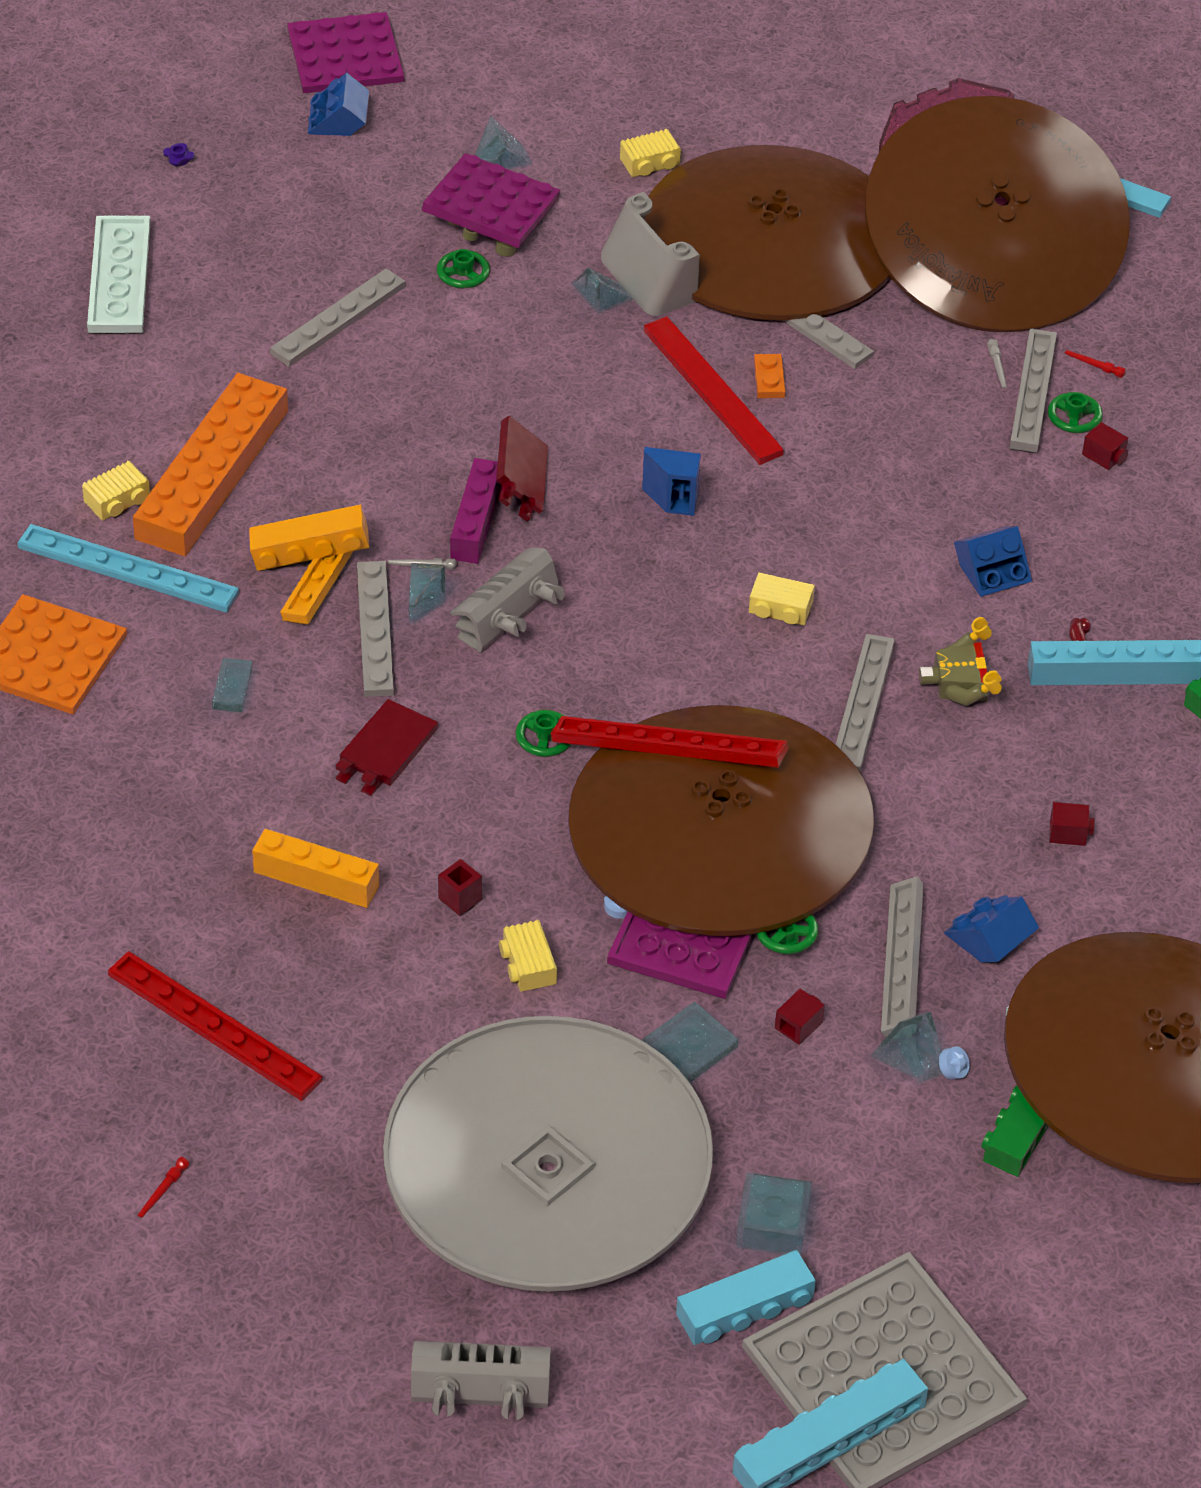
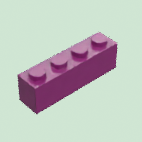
M474 458L450 536V559L479 564L502 486L496 481L498 461Z

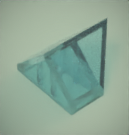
M490 116L475 155L487 162L499 164L508 170L532 165V161L524 146L496 119Z
M587 268L571 283L597 314L633 300L620 283L590 268Z
M411 563L409 623H416L445 603V565Z
M926 1012L900 1021L871 1054V1057L916 1078L918 1083L943 1075L939 1067V1056L942 1050L932 1013Z

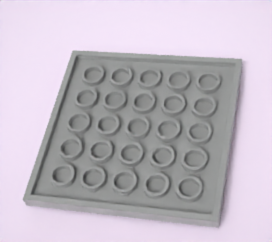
M910 1252L743 1339L742 1348L794 1417L804 1411L810 1412L816 1409L828 1397L832 1395L838 1396L846 1392L856 1381L860 1379L867 1380L877 1374L884 1365L889 1363L895 1364L903 1358L928 1387L924 1408L829 1462L848 1488H879L1020 1410L1027 1403L1026 1396Z

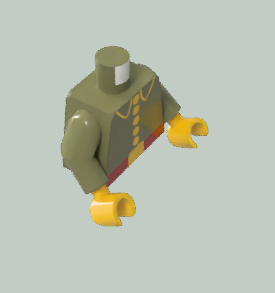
M978 617L972 622V633L967 632L956 642L944 649L937 650L934 667L919 668L920 685L937 684L940 699H949L963 706H969L976 701L987 702L989 691L991 694L1000 693L1002 686L999 682L1002 681V678L995 670L987 672L982 643L977 642L978 638L986 640L992 634V630L989 628L988 622L984 617Z

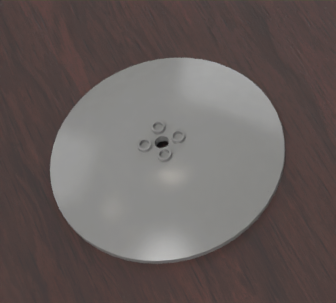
M534 1016L509 1019L470 1031L452 1040L426 1059L408 1078L391 1108L385 1128L383 1154L387 1185L393 1202L411 1231L432 1252L461 1271L484 1281L516 1289L548 1292L576 1290L614 1281L646 1266L666 1252L687 1230L702 1206L712 1172L713 1145L707 1115L698 1095L678 1068L660 1052L638 1038L608 1025L572 1017ZM550 1162L553 1163L556 1166V1168L551 1171L542 1170L539 1166L543 1163Z

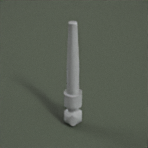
M989 339L987 346L991 359L993 358L1002 388H1007L998 341Z
M434 558V560H388V564L431 567L442 570V568L455 570L457 567L455 559H446V561H443V558Z

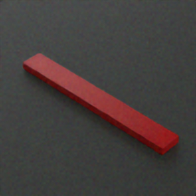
M668 316L644 325L645 334L759 465L783 456L784 449Z
M561 716L551 732L552 742L777 768L788 751L787 741L568 716Z
M130 951L125 953L108 969V976L300 1101H303L323 1081L322 1075Z

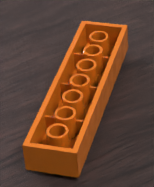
M237 372L133 515L134 539L186 557L287 414V388Z

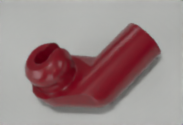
M1074 618L1071 620L1069 629L1071 641H1087L1085 634L1090 630V622L1087 618Z

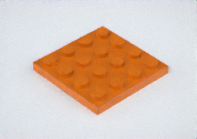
M22 594L0 625V690L74 715L127 636V628Z

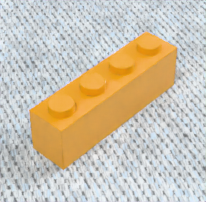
M361 504L249 528L250 552L257 571L369 548L368 525Z
M264 829L252 850L254 873L368 908L379 887V864L272 830Z

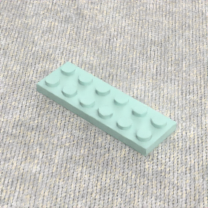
M96 216L87 321L88 333H143L150 216Z

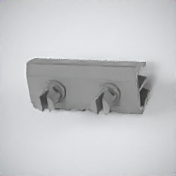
M538 547L528 548L450 612L452 616L462 615L455 625L456 628L461 629L457 638L482 653L506 632L519 637L518 631L525 632L527 626L523 617L544 600L557 604L556 599L563 600L565 592L563 587L558 586L554 563L548 551Z
M414 1341L411 1366V1401L433 1402L432 1411L438 1417L443 1405H446L447 1417L454 1413V1404L502 1406V1416L507 1420L513 1408L515 1409L517 1421L524 1414L523 1407L548 1408L551 1348Z

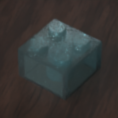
M746 1172L737 1226L736 1248L782 1255L797 1250L801 1256L812 1182Z

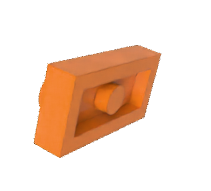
M754 354L757 398H785L782 355Z

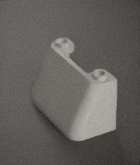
M641 192L629 197L625 202L602 249L601 261L644 312L652 316H659L696 302L692 299V294L698 290L700 254L686 242H676L667 246L645 221L646 215L652 211V201L645 192Z

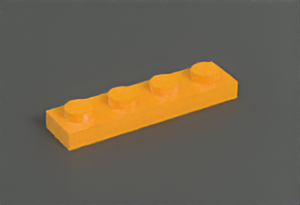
M353 551L313 559L280 611L282 620L309 624Z

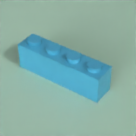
M795 1250L677 1297L676 1315L693 1345L701 1342L708 1344L716 1341L722 1334L731 1330L742 1331L749 1327L752 1322L761 1318L772 1319L782 1310L791 1306L802 1307L814 1297L816 1280L799 1252Z

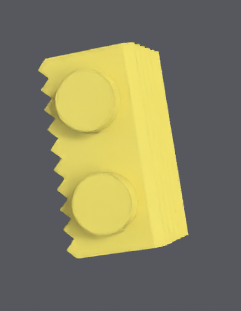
M668 129L656 131L655 133L651 132L636 138H627L626 141L622 140L620 142V159L631 177L646 176L654 171L672 169L680 165L681 148Z
M128 460L126 463H122L121 466L118 465L116 468H112L111 471L108 470L107 473L103 472L102 475H98L97 478L94 477L82 485L84 502L102 521L109 517L120 515L123 510L135 504H142L150 493L149 480Z
M758 572L750 594L749 613L756 614L761 618L770 617L783 620L788 624L805 625L813 603L815 585Z
M535 920L529 923L524 922L522 925L518 923L516 926H506L503 929V940H499V948L502 958L509 959L510 964L507 965L511 983L517 982L520 992L557 984V968L540 921Z

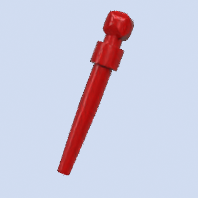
M1069 350L1065 351V354L1100 368L1103 372L1108 374L1114 373L1119 378L1125 375V368L1115 367V364L1110 362L1104 363Z
M181 1156L177 1159L175 1167H171L165 1174L166 1178L154 1191L137 1216L143 1218L171 1184L177 1182L182 1175L181 1171H185L189 1166V1161Z

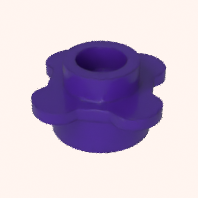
M178 143L171 146V148L163 150V155L167 156L169 163L174 166H183L194 158V153L187 149L185 143Z

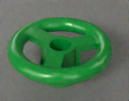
M468 249L449 252L437 264L439 278L445 284L455 288L463 289L478 286L488 278L490 273V265L487 259L481 254ZM453 260V266L445 267L448 262ZM474 260L482 267L480 275L473 271ZM458 274L466 276L470 280H456L449 277V275Z
M1068 392L1056 396L1050 402L1047 410L1050 421L1059 429L1070 433L1091 431L1100 424L1103 417L1102 408L1099 403L1092 397L1080 392ZM1056 408L1067 413V416L1070 418L1069 424L1057 416ZM1094 413V418L1089 423L1078 425V420L1083 415Z
M538 710L527 714L519 721L516 727L515 734L518 744L528 753L540 757H551L563 753L572 744L560 743L551 748H547L548 741L552 740L551 732L561 716L564 715L552 710ZM526 727L536 733L539 739L538 746L530 744L525 738L524 732Z
M810 915L804 918L808 926L795 925L793 923L778 928L771 939L767 936L766 931L757 933V937L771 951L781 954H795L806 950L815 942L818 935V924L814 916ZM799 936H807L803 941L799 942Z

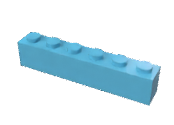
M1201 640L1031 641L1028 657L1030 685L1189 684L1193 680L1201 678Z
M904 1358L895 1364H886L877 1374L867 1380L860 1379L856 1381L846 1392L838 1396L832 1395L828 1397L821 1406L810 1412L804 1411L800 1413L788 1425L782 1428L776 1427L770 1430L758 1442L742 1446L734 1455L732 1473L743 1488H785L924 1408L928 1387Z

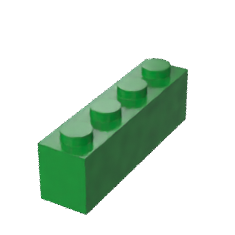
M1016 1085L1009 1099L1011 1104L1008 1109H1001L995 1122L997 1127L994 1132L988 1131L986 1133L981 1148L985 1150L983 1162L1019 1177L1049 1126L1037 1115Z

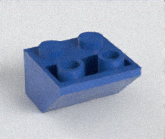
M345 73L339 79H334L325 90L317 92L310 101L308 134L352 135L366 124L369 90L348 73Z
M645 447L642 490L666 513L694 516L699 493L701 454Z
M1005 526L954 541L960 567L980 597L1032 581L1018 526Z
M1008 895L992 899L987 896L977 900L970 912L956 917L952 921L953 925L944 934L981 963L998 962L1039 929V926L1022 896L1008 897Z

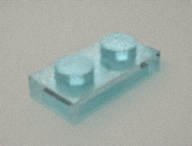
M230 658L222 659L212 700V708L214 710L242 712L252 673V661Z

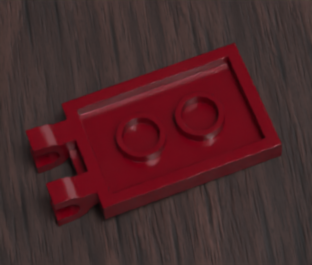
M507 416L501 420L496 476V481L502 485L499 501L505 506H509L513 495L521 499L522 505L519 510V516L527 522L531 519L533 510L538 514L543 512L548 445L511 416Z
M387 699L339 754L340 761L336 764V770H339L340 773L336 776V780L347 784L353 775L359 771L363 773L361 781L366 783L362 787L361 792L372 796L382 783L391 786L436 732L438 722Z

